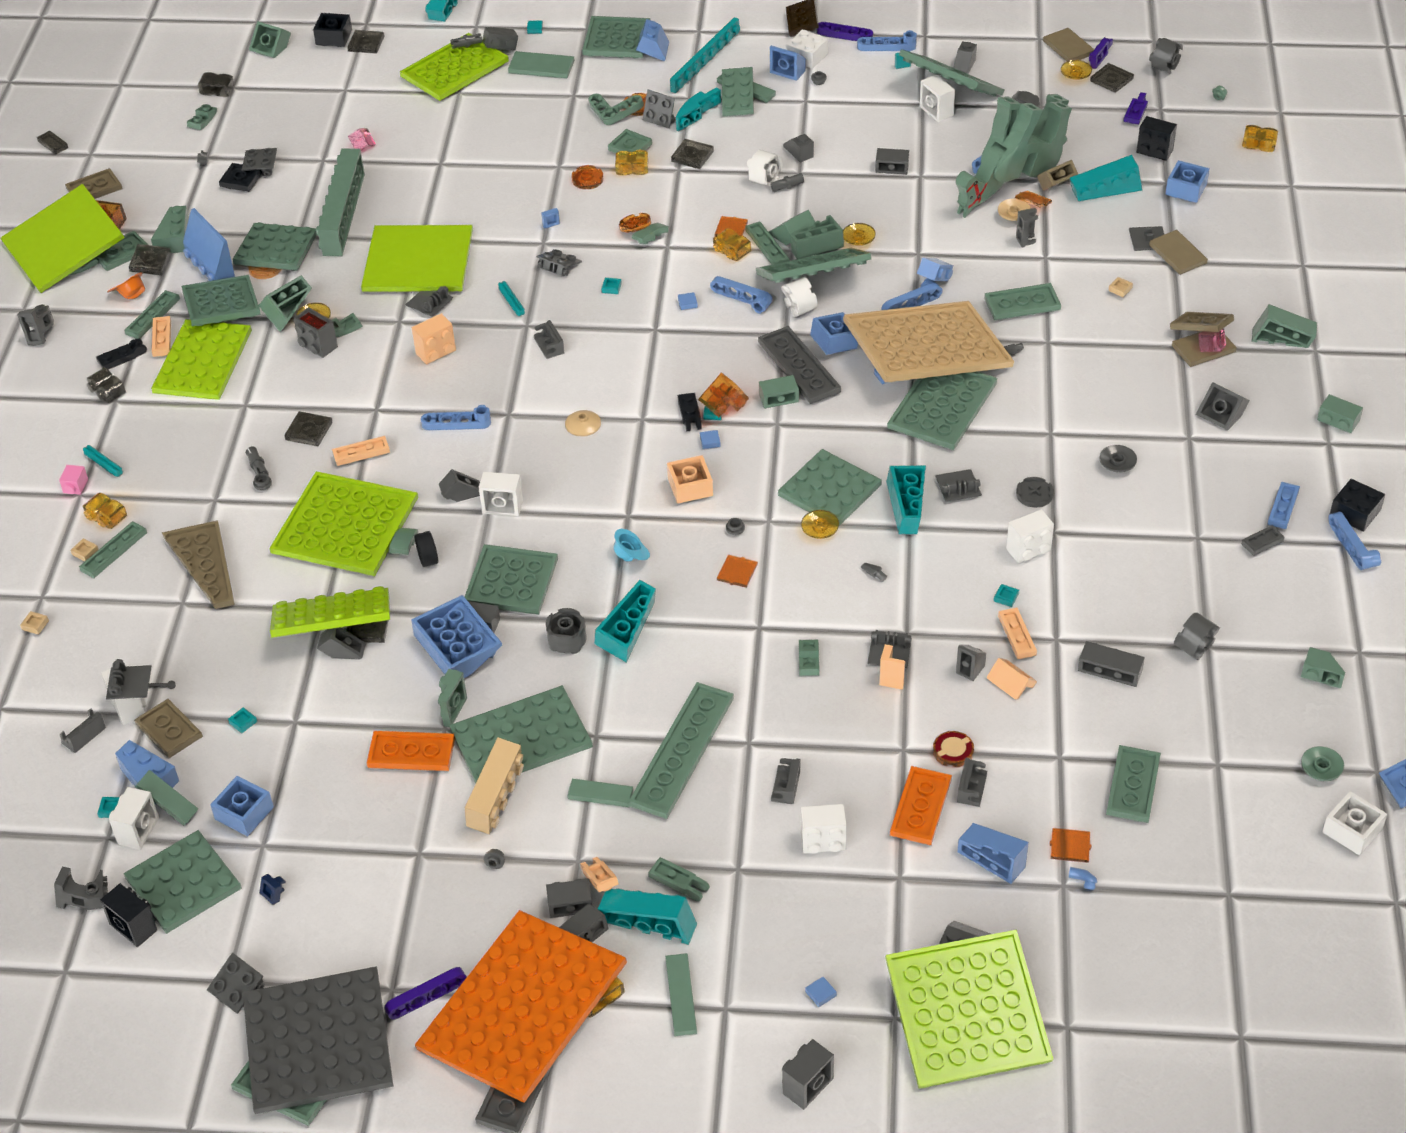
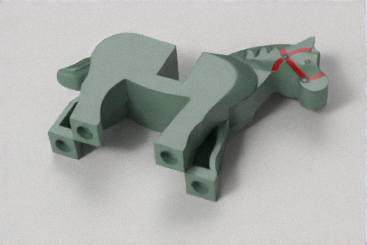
M1048 94L1045 107L1042 110L1032 103H1019L1009 96L998 97L992 132L982 152L981 165L976 175L973 176L966 171H961L956 178V185L959 190L957 201L959 204L958 214L963 212V217L966 218L973 208L990 198L1005 182L1019 178L1022 172L1029 177H1037L1039 174L1057 166L1062 155L1063 145L1067 142L1065 135L1072 110L1068 106L1069 100L1058 94Z

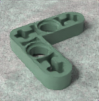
M598 93L592 94L588 98L591 108L606 125H612L644 106L640 95L631 96L613 107Z

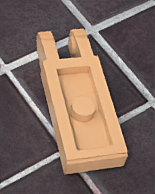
M598 857L593 858V865L588 866L586 862L580 863L582 872L598 892L608 891L613 886L619 884L616 875Z

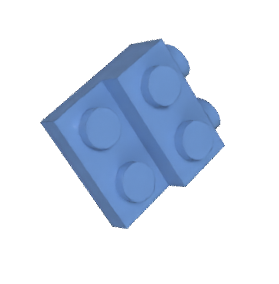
M1406 759L1379 772L1380 778L1400 808L1406 806Z

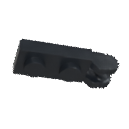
M133 339L129 344L96 356V360L103 371L136 359V357L147 352V347L141 339Z
M695 392L677 395L686 431H691V423L695 422L697 430H701V416Z

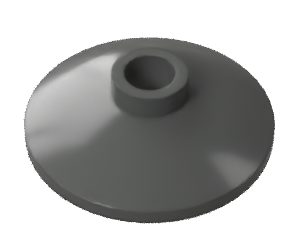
M1111 445L1101 451L1100 462L1110 471L1126 472L1135 467L1137 456L1132 449L1126 446Z

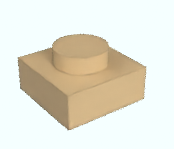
M1117 277L1109 285V291L1124 297L1132 289L1133 283Z
M83 538L70 551L73 556L86 561L99 549L96 544Z
M30 611L20 626L24 631L39 635L49 620L46 615Z

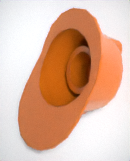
M143 273L135 274L124 283L108 290L107 293L117 290L124 298H137L145 291L141 280Z

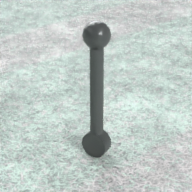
M175 681L149 683V687H168L169 689H174L176 684Z

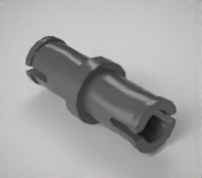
M481 34L463 35L461 38L451 39L452 49L482 43Z
M802 173L790 177L785 176L781 180L771 182V189L773 192L785 188L790 189L791 186L804 183V177Z
M251 446L249 450L246 449L245 453L250 460V466L255 470L256 474L264 472L269 475L264 466V459L259 456L257 448Z

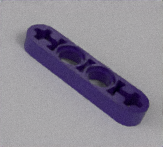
M819 22V28H816L818 35L857 41L861 37H873V30L830 22Z
M461 967L452 968L389 1000L385 1004L384 1010L390 1019H398L458 989L467 976Z

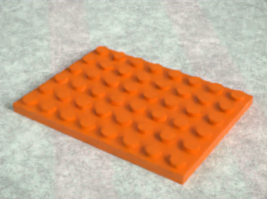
M519 910L418 1039L415 1047L417 1050L525 1103L627 963L626 957Z

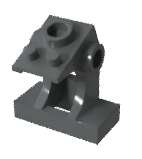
M41 304L33 309L20 311L17 316L27 344H44L46 339L43 333L51 329L54 324L49 305Z
M62 866L54 883L56 907L65 909L68 904L87 910L103 908L100 899L108 893V882H103L107 881V876H103V870L100 869L94 882L80 885L73 880L71 868Z

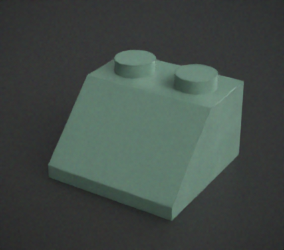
M257 21L249 50L275 58L287 48L291 32Z
M808 209L770 230L769 233L783 244L788 245L791 243L790 234L804 227L810 228L814 226L815 220Z

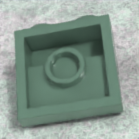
M448 669L439 681L442 693L439 695L438 704H440V716L443 720V726L450 728L449 725L455 722L467 700L463 672Z

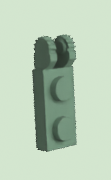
M659 857L648 872V877L684 895L687 894L689 898L695 901H701L703 894L691 887L692 885L704 892L710 888L707 881L697 877L696 874Z

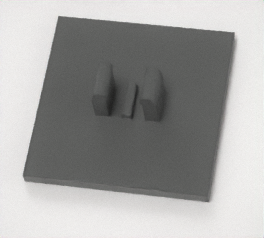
M1162 226L1129 228L1134 251L1154 250L1149 246L1150 240L1165 235Z

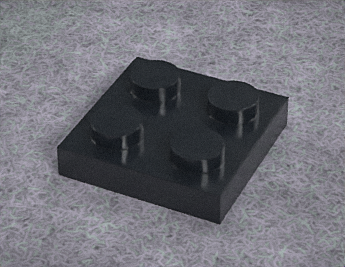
M232 163L219 180V186L249 192L262 174V169L242 171L243 164Z

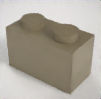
M1070 160L1039 174L1037 178L1044 191L1069 180L1072 176L1078 175L1073 161Z

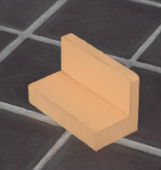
M885 644L880 659L879 685L903 689L905 661L892 658L893 646Z
M1002 658L997 659L987 675L988 680L1017 700L1026 687L1033 688L1037 683L1035 679L1016 665Z

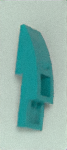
M716 87L707 93L700 91L689 98L676 115V130L680 131L702 119L703 112L720 104L721 90Z

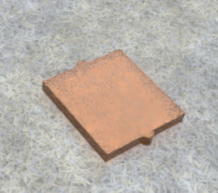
M1030 191L1020 192L1015 195L1016 199L1039 208L1052 203L1051 199Z
M721 216L715 236L741 240L748 219Z
M728 555L717 576V580L747 588L758 562L745 559V557L740 558Z
M1052 829V840L1049 843L1051 846V859L1089 863V850L1092 847L1089 831Z

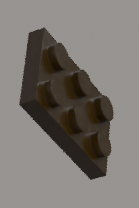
M804 0L786 7L790 37L796 36L801 30L813 31L819 28L815 0Z

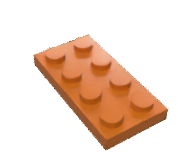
M373 731L367 766L368 768L449 771L455 735L450 733Z
M911 766L890 829V836L932 845L952 781V775Z

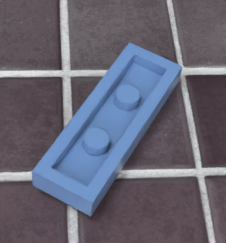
M1281 482L1267 525L1287 529L1300 486Z

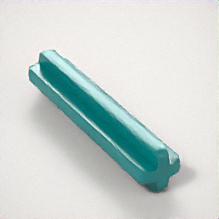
M499 282V290L516 315H524L525 308L507 282Z
M91 445L83 448L86 456L114 476L119 477L120 474H123L122 467Z

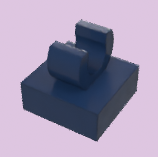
M266 874L261 877L259 893L274 905L280 902V895L285 890L282 884L286 883V880L281 876L273 878L271 875Z

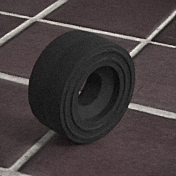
M425 531L415 534L416 549L422 566L427 567L437 564L438 554L431 532Z

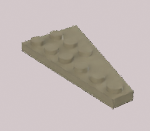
M218 520L162 532L165 541L214 608L218 609L235 605Z

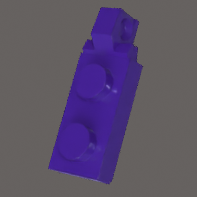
M1104 37L1095 50L1090 53V68L1097 69L1108 55V50L1113 44L1112 38Z
M1140 92L1138 99L1132 98L1124 116V122L1140 124L1148 106V101H1146L1147 93Z

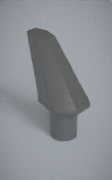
M1022 343L1007 345L1004 348L1009 354L1015 355L1017 351L1023 350L1024 346Z
M864 563L861 566L863 570L874 578H879L882 582L887 578V575L881 571L882 568L880 566Z

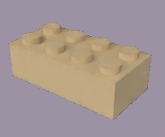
M499 737L497 738L466 803L465 818L467 827L489 835L492 828L497 827L500 819L498 815L501 810H505L508 802V793L513 792L516 784L514 780L517 775H521L524 764H522L523 754H521V745Z

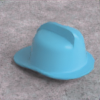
M618 529L615 532L614 551L617 556L627 562L632 561L634 558L647 560L650 557L648 549L633 532L627 529Z

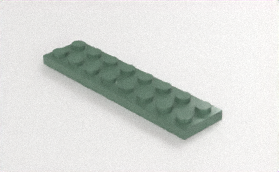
M696 682L629 799L630 807L665 819L669 817L734 699L733 693Z

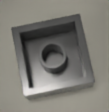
M814 1039L807 1045L803 1044L799 1048L797 1055L792 1060L786 1061L782 1067L783 1094L804 1110L834 1079V1054Z

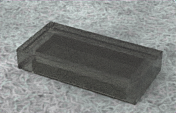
M50 130L37 137L38 142L55 155L68 148V144Z

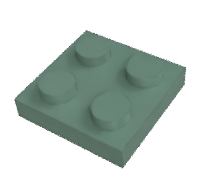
M625 129L608 144V150L635 160L652 145V139Z

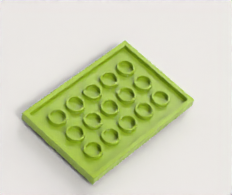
M483 41L469 47L463 46L452 49L453 45L449 43L401 70L400 77L441 101L507 63L509 57L497 49L487 48Z
M185 319L151 387L152 393L220 400L251 334V325L220 322L192 326L190 319Z
M378 586L368 591L358 589L348 594L338 592L334 596L328 597L326 595H319L314 599L299 598L295 602H277L272 607L271 638L390 620L389 589Z

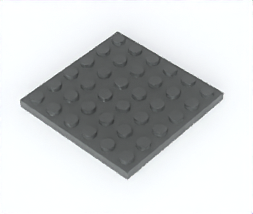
M377 966L243 992L254 1114L394 1087Z

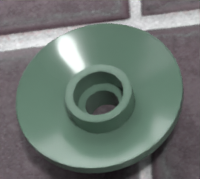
M1312 747L1304 752L1301 759L1303 770L1317 780H1334L1344 770L1342 757L1328 747Z

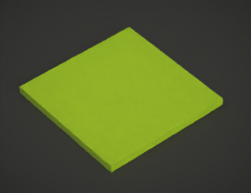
M83 184L0 237L40 293L125 238Z
M374 225L361 285L362 292L437 291L441 286H446L448 291H463L473 226Z

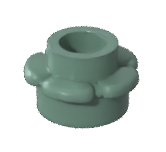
M1219 85L1212 90L1213 97L1216 100L1225 99L1227 90L1223 86Z

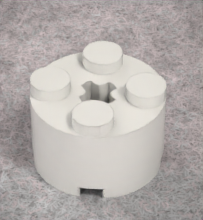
M758 150L747 161L749 180L771 186V182L777 181L780 178L778 173L783 168L782 158L777 154Z
M806 277L798 278L781 286L783 293L786 295V298H784L787 308L791 307L794 317L809 312L818 306L816 295L811 292L810 288L812 286Z

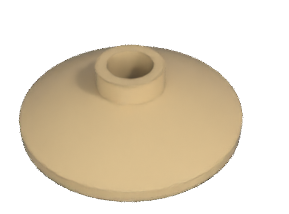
M1007 199L999 204L998 213L1004 219L1017 221L1018 211L1031 209V207L1023 200Z
M588 410L576 411L570 414L565 421L567 431L575 436L592 435L601 426L600 417Z

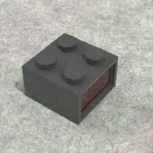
M309 307L294 317L297 341L301 347L307 348L322 358L338 347L332 320Z

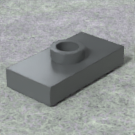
M1271 525L1242 539L1241 544L1254 556L1284 542L1285 537Z

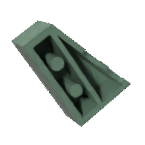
M186 205L169 207L151 238L155 255L179 253L185 249L183 240L189 220Z
M828 215L826 220L822 222L816 221L814 226L810 228L804 227L790 234L791 252L797 259L842 248L844 247L843 229L831 215Z
M301 275L266 295L258 306L281 332L312 287Z
M1268 304L1252 329V342H1257L1258 340L1269 341L1268 344L1279 342L1286 343L1285 346L1309 348L1317 336V322Z

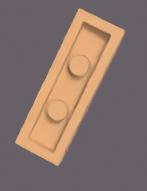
M170 316L153 318L152 355L153 357L168 355L171 349Z
M382 436L334 448L332 452L336 465L340 466L390 453L386 437Z
M1018 608L999 611V620L1017 660L1036 656L1037 649Z

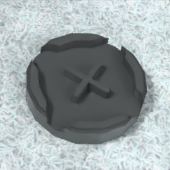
M1027 477L1023 479V482L1017 484L1016 496L1022 504L1028 507H1043L1052 501L1054 489L1050 482L1048 484L1043 478Z

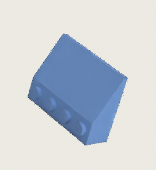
M195 208L191 209L183 240L184 255L187 259H191L193 265L198 267L201 273L208 277L209 281L235 277L227 240Z
M463 595L411 619L414 636L444 674H446L448 669L463 672L464 678H466L502 646V642Z

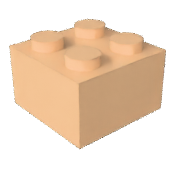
M442 313L411 327L415 352L426 365L456 351L452 323Z
M703 455L667 463L668 481L677 504L713 496V480Z

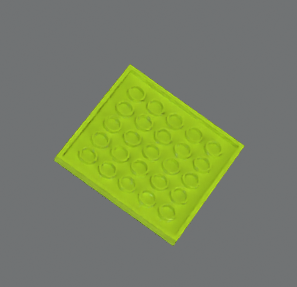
M316 471L270 546V553L375 576L389 551L394 534L402 528L418 499V493Z
M1017 929L887 954L885 956L918 1089L1049 1063L1054 1060Z

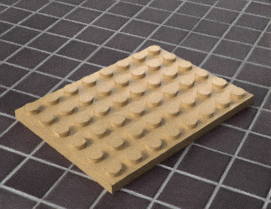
M969 301L844 314L843 317L844 323L885 383L1013 367L1014 364L1012 357Z

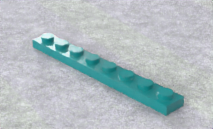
M734 17L670 78V92L677 93L704 65L715 57L739 33L740 25L738 18Z

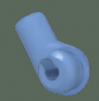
M1070 867L1068 878L1085 881V889H1095L1097 878L1087 870Z

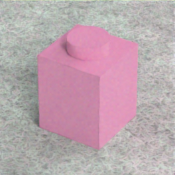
M66 465L59 479L63 493L81 495L88 481L84 466Z

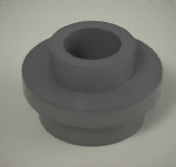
M816 71L811 75V80L815 85H822L827 79L826 74L821 71Z
M201 150V153L197 155V163H200V166L207 165V152H203L204 150Z
M261 473L255 476L253 485L257 490H266L272 485V480L267 474Z
M731 518L726 524V531L732 535H739L745 530V525L739 518Z
M498 849L489 850L484 855V863L493 869L502 868L505 863L503 852Z

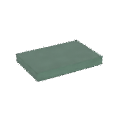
M135 231L125 234L124 239L98 255L96 259L106 271H109L150 252V246Z

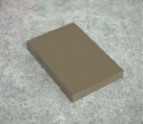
M1065 28L1043 37V42L1069 64L1089 57L1090 53L1095 50L1070 28Z
M110 168L65 184L68 192L83 184L94 199L123 189L122 184Z
M1178 230L1150 240L1149 246L1179 275L1207 264L1208 259Z
M1185 312L1170 323V329L1219 332L1234 321V315Z
M1221 330L1219 332L1202 331L1172 341V347L1190 367L1234 353L1237 348Z
M169 699L134 719L136 725L168 758H171L203 737L202 732Z

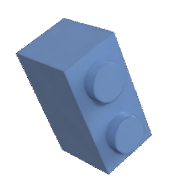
M923 257L917 274L933 281H948L953 274L952 269L954 265L937 258Z

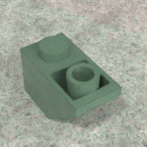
M1310 647L1301 677L1341 688L1345 676V671L1330 652Z

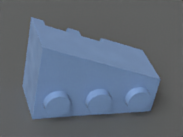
M131 740L126 742L115 753L120 769L134 786L137 785L148 770H151L172 788L179 782L174 765Z
M973 823L959 838L958 853L1012 884L1026 868L1029 842Z

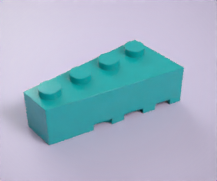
M1132 155L1070 177L1072 191L1078 201L1143 191L1139 166Z
M639 580L595 629L594 644L627 663L655 603L656 588Z

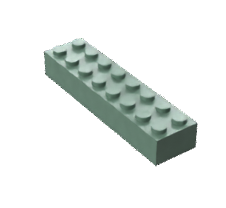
M341 148L340 155H337V165H334V175L331 176V185L328 186V195L325 196L322 216L319 217V226L316 227V235L319 236V249H322L323 256H343L365 176L361 149Z

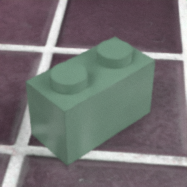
M793 375L759 381V396L764 409L799 402V388Z
M1329 394L1320 406L1317 420L1352 433L1361 419L1363 407Z

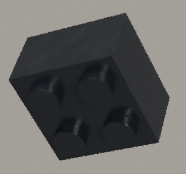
M321 13L313 28L315 44L345 47L352 32L350 14Z
M1146 116L1139 128L1136 153L1167 161L1174 149L1177 124Z
M1351 478L1333 499L1330 514L1342 512L1352 527L1364 532L1381 511L1385 494Z
M119 883L100 899L109 925L136 947H139L157 931L156 918L150 911L152 908L150 903L144 898H138L131 887L126 888Z

